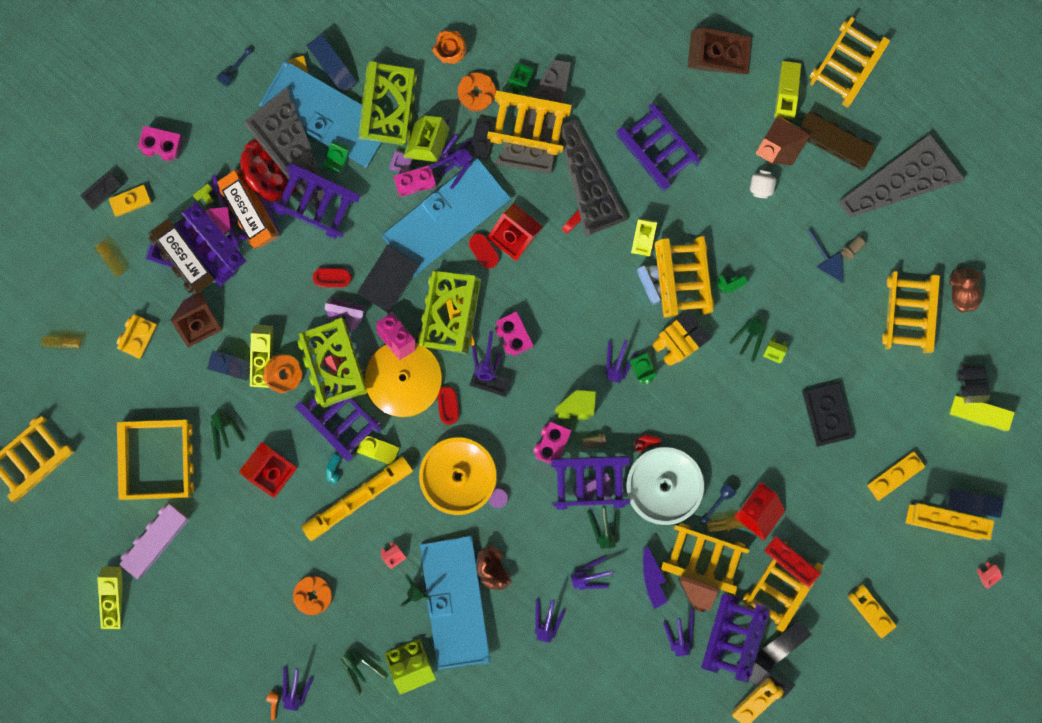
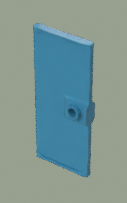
M287 60L283 61L279 72L259 106H264L287 87L291 102L296 109V115L305 133L329 147L333 139L350 146L348 158L367 168L381 142L358 139L362 105L292 65ZM372 112L373 118L378 116V121L381 120L380 115ZM389 124L386 125L387 132L390 130ZM382 128L372 129L368 132L370 134L383 135Z
M479 159L471 163L472 166L466 170L453 190L450 189V186L458 175L381 235L388 245L420 265L413 277H416L418 273L511 200V197L500 187Z
M468 535L458 539L421 544L420 549L427 595L431 597L427 599L438 670L474 664H489L491 658L476 570L473 536Z

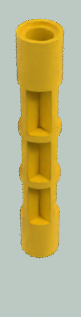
M402 456L387 466L381 473L366 483L361 484L362 486L346 497L339 499L330 508L301 525L302 530L312 542L331 529L333 525L348 515L353 514L355 510L368 501L375 499L384 490L407 477L413 472L412 468Z

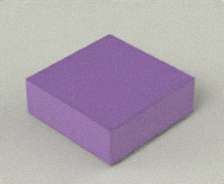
M395 150L389 169L399 173L408 172L413 159L404 158V153Z

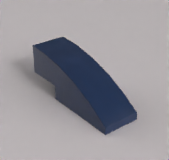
M322 34L306 45L342 94L357 84V81Z
M948 489L945 508L1001 518L1004 499Z

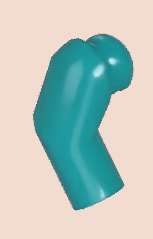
M332 454L326 466V480L333 484H337L340 478L339 474H335V469L341 458L335 454Z

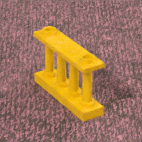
M853 17L850 18L849 22L844 21L839 29L842 33L820 68L817 69L815 67L810 75L812 79L810 82L811 86L818 80L842 95V98H844L842 105L847 108L856 97L890 42L885 37H883L881 42L875 41L851 26L854 21ZM846 32L872 48L871 50L874 53L871 58L863 56L841 42ZM836 48L862 63L863 71L856 73L831 58ZM828 64L851 78L854 83L852 88L846 89L823 75L821 72L825 65Z
M496 91L495 102H498L500 106L495 131H488L487 134L491 142L496 144L507 142L543 149L553 155H558V152L563 153V146L558 145L563 118L570 116L572 105ZM509 105L517 106L518 109L513 136L502 134L506 110ZM528 108L534 109L537 112L532 140L521 138L525 113L528 111ZM547 112L555 113L554 116H556L551 143L539 141L544 115Z
M704 236L694 239L693 244L671 245L669 239L656 241L655 250L664 318L676 316L679 310L701 308L702 315L712 313L714 300L711 296L706 255L707 243ZM694 252L696 263L673 264L671 254ZM697 271L698 282L676 283L674 282V272ZM699 289L700 301H677V291Z
M894 271L887 277L889 299L886 333L882 335V344H885L884 349H890L892 343L916 345L923 348V353L930 354L934 352L940 276L931 275L926 281L897 279L898 272ZM896 286L925 289L927 291V299L896 298ZM895 305L923 308V310H926L925 318L894 317ZM893 324L922 327L924 329V337L892 336Z
M35 417L25 431L0 451V461L8 455L25 475V481L21 484H16L0 465V477L10 488L9 491L11 493L7 497L11 502L20 500L75 453L70 446H60L43 426L48 421L46 417ZM36 430L53 448L55 455L51 459H46L28 438ZM21 443L25 445L40 463V468L37 471H31L15 453L14 449Z
M918 503L916 505L909 504L905 521L906 524L977 540H991L994 525L993 520Z
M680 523L679 526L674 525L673 529L678 530L679 533L670 560H667V563L662 562L660 569L735 594L737 587L733 586L734 582L732 580L741 552L749 553V550L745 549L746 545L736 541L733 545L690 530L691 526ZM687 533L696 536L697 540L689 565L683 569L678 567L679 563L677 561ZM707 540L716 543L707 572L701 575L696 573L697 569L695 568L704 541ZM725 546L734 549L725 579L723 578L721 582L715 580L714 573L722 548Z
M771 559L750 593L746 592L741 602L746 607L751 605L755 608L756 603L765 606L754 599L758 590L762 589L784 603L786 609L783 614H778L772 609L769 610V617L776 624L774 628L784 632L810 588H807L800 581L774 566L776 561ZM815 562L814 565H812L819 572H821L824 568V566H822L818 562ZM770 572L795 587L794 590L797 592L793 598L791 596L787 597L764 582Z

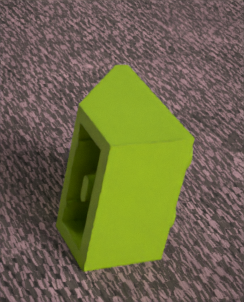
M424 116L414 123L403 155L404 158L433 162L439 161L450 130L442 117Z
M576 390L555 408V414L561 419H570V416H578L577 420H589L590 417L594 416L596 392Z
M421 639L384 653L393 682L400 695L436 680Z

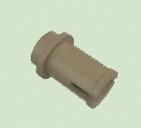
M857 236L851 244L842 248L841 254L847 260L854 259V255L865 247L866 244Z
M599 433L596 436L582 438L584 450L599 446L603 448V446L607 445L605 434Z

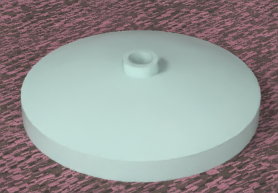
M656 448L641 455L632 465L626 482L627 496L633 509L645 520L659 525L676 524L690 517L700 505L704 493L703 475L697 463L688 454L674 448ZM666 483L668 485L667 490H663L661 484Z

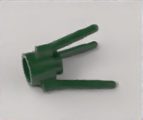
M752 317L751 321L745 323L744 327L734 336L729 344L732 345L747 330L749 336L739 352L740 355H743L753 336H758L751 358L753 363L765 333L764 327L766 324L762 320Z
M225 411L211 415L212 422L210 424L217 461L220 459L217 430H220L226 448H229L224 428L228 427L227 423H229L240 442L244 441L232 422L231 416H227Z
M602 506L604 532L601 533L600 537L592 513L588 510L589 520L596 536V542L600 544V549L616 547L615 542H618L619 512L615 513L612 535V532H609L606 506Z
M408 574L405 575L410 588L407 592L408 598L400 604L401 607L411 601L431 598L429 595L424 594L420 587L415 586V583Z
M351 650L340 659L358 695L361 692L350 671L354 670L360 679L366 682L365 677L357 668L360 664L358 660L383 679H387L385 674L363 658L359 652L355 654Z

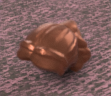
M963 267L955 270L950 275L949 284L952 285V303L959 312L975 311L982 302V289L979 284L982 273L980 271Z
M493 545L482 548L478 552L476 570L484 586L491 590H503L512 583L510 579L511 574L505 571L501 563L503 553Z

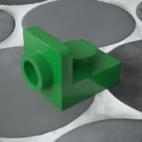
M517 62L509 78L507 90L524 96L534 68Z
M333 139L322 167L339 174L346 164L350 146Z
M720 275L717 278L719 282L716 284L721 293L725 292L728 295L747 285L748 281L745 276L740 278L737 275L728 280L729 284H727L723 275Z
M646 352L629 359L639 383H650L654 380V377L658 376Z

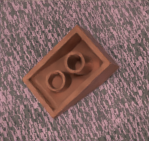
M708 28L691 30L687 68L747 75L751 37Z

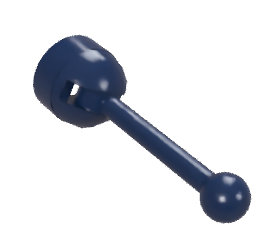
M247 47L245 53L229 71L224 70L217 75V80L228 87L233 81V71L247 55L252 53V49Z
M724 483L720 489L721 498L708 514L701 518V523L707 524L709 517L724 499H731L737 493L727 483Z

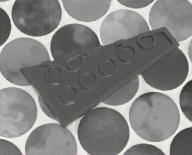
M552 59L532 98L564 104L571 63ZM528 108V111L525 113L521 138L532 140L537 112L534 109ZM547 112L544 115L540 142L551 143L556 118L554 116L555 113ZM506 142L494 164L551 175L554 155L547 153V150Z
M286 87L243 123L288 179H290V173L285 171L288 164H294L321 177L317 168L318 164L313 158L312 149L303 126L298 120L295 106L291 102L289 91ZM300 178L299 181L297 180L295 188L303 196L307 188V181ZM320 187L314 189L308 203L315 212H317L325 194L323 193L324 189Z
M576 120L562 124L560 137L585 237L624 223L628 218Z
M928 135L838 203L849 218L964 181L965 179L933 137Z

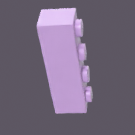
M172 504L164 505L159 510L158 515L160 516L146 526V533L143 536L139 535L133 542L135 546L132 550H127L121 557L122 562L119 565L136 579H141L190 520Z

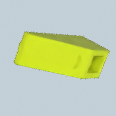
M782 61L774 117L778 115L791 120L795 117L801 64Z
M254 325L252 329L250 353V386L269 388L263 381L264 368L272 357L273 326Z
M102 566L98 575L101 629H121L122 569L121 567Z

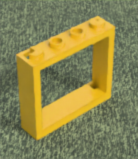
M188 420L117 422L119 500L191 498V493H194V482H191L194 465L193 462L190 463V455H193V443H190V436L193 435V426ZM182 427L184 492L130 494L128 429Z

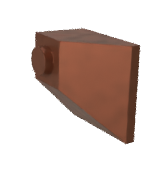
M777 115L756 154L774 164L793 166L811 134Z
M201 291L184 299L170 319L187 348L222 331Z
M679 576L678 581L689 603L694 605L693 609L703 613L705 609L711 610L719 589Z

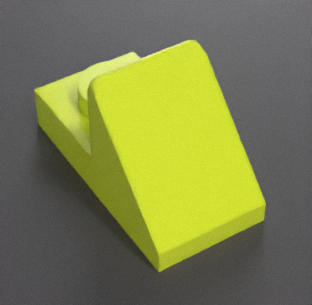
M638 218L631 253L650 256L657 221Z
M367 436L357 449V453L389 465L395 461L399 451L398 447Z

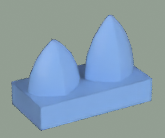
M651 265L638 268L637 273L653 306L662 300L660 283L653 284V282L659 279L658 266Z

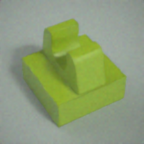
M208 183L193 194L197 201L202 198L207 205L214 201L209 195V192L213 189Z
M772 338L764 351L763 357L781 364L788 347H786V342L783 341L781 345L775 342L776 338Z

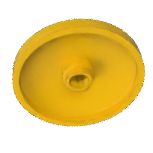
M416 342L415 351L401 360L395 356L387 345H384L371 357L365 373V385L370 399L380 410L396 417H411L427 410L435 402L442 384V374L437 359L426 347H422ZM402 374L406 376L405 381L399 380Z
M450 438L437 443L427 452L420 466L419 482L425 498L436 509L447 514L464 515L478 510L490 499L496 485L497 475L492 457L483 446L470 439ZM456 473L462 475L461 480L455 479Z

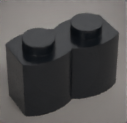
M961 364L960 369L956 372L957 381L961 383L959 394L964 399V403L988 402L990 389L985 364Z

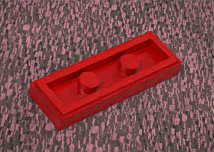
M777 536L763 550L807 588H810L821 574Z

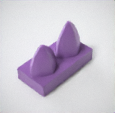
M329 298L325 304V310L330 322L340 319L344 314L346 325L349 331L352 332L360 324L365 314L366 306Z
M603 470L604 497L611 499L612 486L610 478ZM596 475L584 482L585 500L594 499L593 490H596ZM575 487L571 491L577 498V487Z

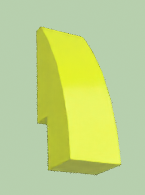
M955 396L949 414L1006 432L1010 429L1015 412L985 403H964L963 398Z

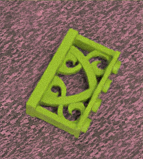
M369 61L366 68L358 139L402 146L406 141H409L410 130H407L408 122L411 123L412 111L409 110L410 104L414 102L415 95L412 93V85L415 86L417 74H414V68ZM376 70L391 72V74L389 75L388 79H386L383 76L376 74ZM397 74L403 75L406 83L404 86H400L399 80H396L393 85L391 83L392 78ZM383 85L384 90L380 94L376 93L375 87L378 86L381 90ZM387 90H389L395 97L399 107L391 115L384 118L383 111L377 105L372 104V100L383 97ZM405 91V99L403 98L401 92ZM377 111L381 120L378 121V116L373 118L372 112ZM402 112H403L402 121H401V120H399V119H397V118H398V117L402 114ZM389 124V128L393 132V126L398 125L400 133L397 136H390L386 131V125ZM382 128L383 135L370 134L368 132L372 129Z
M433 270L428 280L429 292L425 297L426 308L421 319L423 325L418 335L419 345L426 348L468 354L481 279L473 275ZM449 280L452 290H449V287L444 284L445 289L440 291L441 281ZM455 280L467 281V284L457 288ZM457 296L459 300L464 298L463 304L458 303ZM453 299L455 307L462 311L461 316L453 318L446 326L439 314V309L447 301ZM456 322H459V328L456 329L455 326H454L453 329L451 330L452 326H453ZM433 330L437 331L434 337L440 336L442 332L444 333L442 339L438 342L431 340ZM448 337L456 341L455 346L445 345L444 343Z
M342 318L298 333L300 339H297L298 345L305 353L303 361L306 368H309L311 372L309 380L312 386L315 385L317 391L314 393L317 404H321L325 408L349 398L368 393L346 322ZM336 328L338 330L328 339L322 334ZM314 336L321 337L324 340V344L322 345L320 342L314 341L317 343V347L312 349L309 345L311 338ZM334 344L336 347L338 344H341V351H335L332 345ZM328 350L336 356L347 358L340 365L337 377L325 372L321 368L322 361ZM312 354L316 355L315 361L313 360ZM348 368L350 373L348 375L344 374V378H342L343 369ZM318 375H320L325 380L320 382ZM335 384H338V391L334 396L329 397L325 395L324 388L326 386L331 387V392L334 390ZM342 385L356 386V389L342 393Z

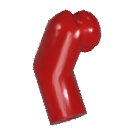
M643 434L635 440L633 444L634 449L637 452H642L648 445L659 447L661 437Z

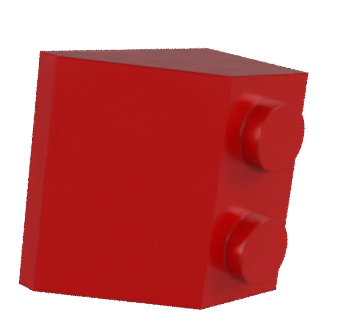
M513 203L502 214L487 238L517 261L535 240L543 226Z
M261 442L239 470V473L256 487L275 498L297 467L268 445Z
M760 482L733 517L764 541L783 516L785 510L778 495L764 483Z

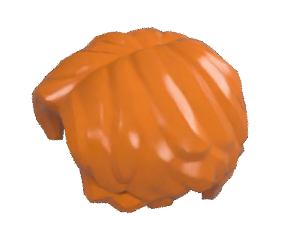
M449 30L439 32L436 44L432 47L433 53L443 63L451 64L460 62L464 55H466L467 49L464 37L458 31Z

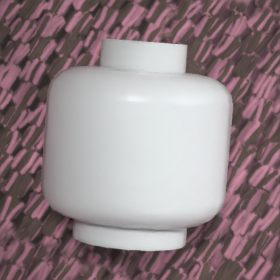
M760 170V173L752 175L750 191L753 193V196L768 199V196L774 194L776 178L771 176V172Z

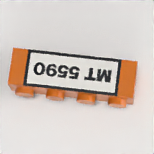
M234 170L217 182L220 187V193L226 198L229 203V209L238 219V225L247 235L248 243L253 248H262L280 235L258 195L246 183L244 171Z

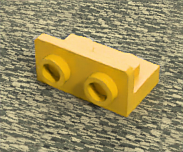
M133 314L126 321L125 327L127 328L124 334H121L117 340V349L142 359L157 325Z

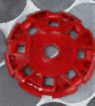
M253 138L245 145V151L241 153L240 165L241 170L245 174L244 179L254 192L261 194L262 198L270 201H279L288 184L285 181L289 179L265 149L263 151L256 138ZM267 165L272 168L273 173L268 171ZM295 187L293 189L291 196L297 191Z

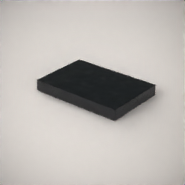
M387 245L357 293L385 312L390 313L420 265L390 245Z
M840 382L802 391L816 447L854 438Z

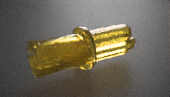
M105 241L98 243L94 247L104 260L103 264H107L115 277H119L125 272L116 259V254L111 252Z
M60 335V337L43 336L41 345L42 347L59 348L60 350H63V348L80 349L81 338L64 337L63 335Z
M727 516L724 519L707 523L709 532L722 530L728 532L730 529L746 527L734 517L728 518Z

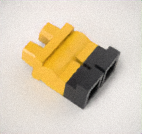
M689 310L661 332L652 344L657 352H660L665 347L669 350L670 353L663 358L668 366L677 362L680 363L712 339L701 325L687 337H684L699 324Z

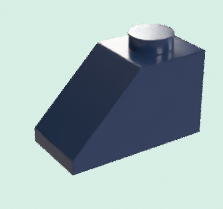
M212 351L207 369L247 381L250 362Z

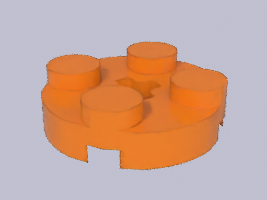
M471 73L463 77L458 86L459 101L470 111H483L495 99L494 83L489 76L482 73ZM476 87L479 90H482V93L479 94V97H475V95L471 93V91L474 90Z
M286 354L273 355L264 368L263 381L271 390L278 393H287L291 389L294 390L302 378V370L298 360ZM285 369L286 376L280 378L279 372Z
M317 576L306 577L300 580L293 591L294 604L301 612L307 615H316L325 611L332 601L329 584ZM315 590L318 598L310 601L307 594Z

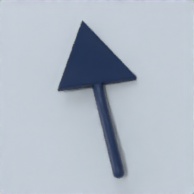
M808 229L809 234L827 260L817 266V268L844 284L841 252L829 258L813 231Z

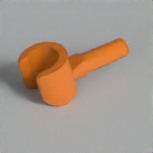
M272 691L268 694L266 701L272 703L271 720H275L279 694Z

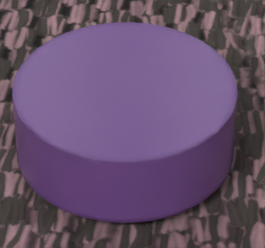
M495 489L489 499V503L494 508H502L506 505L508 496L502 489Z

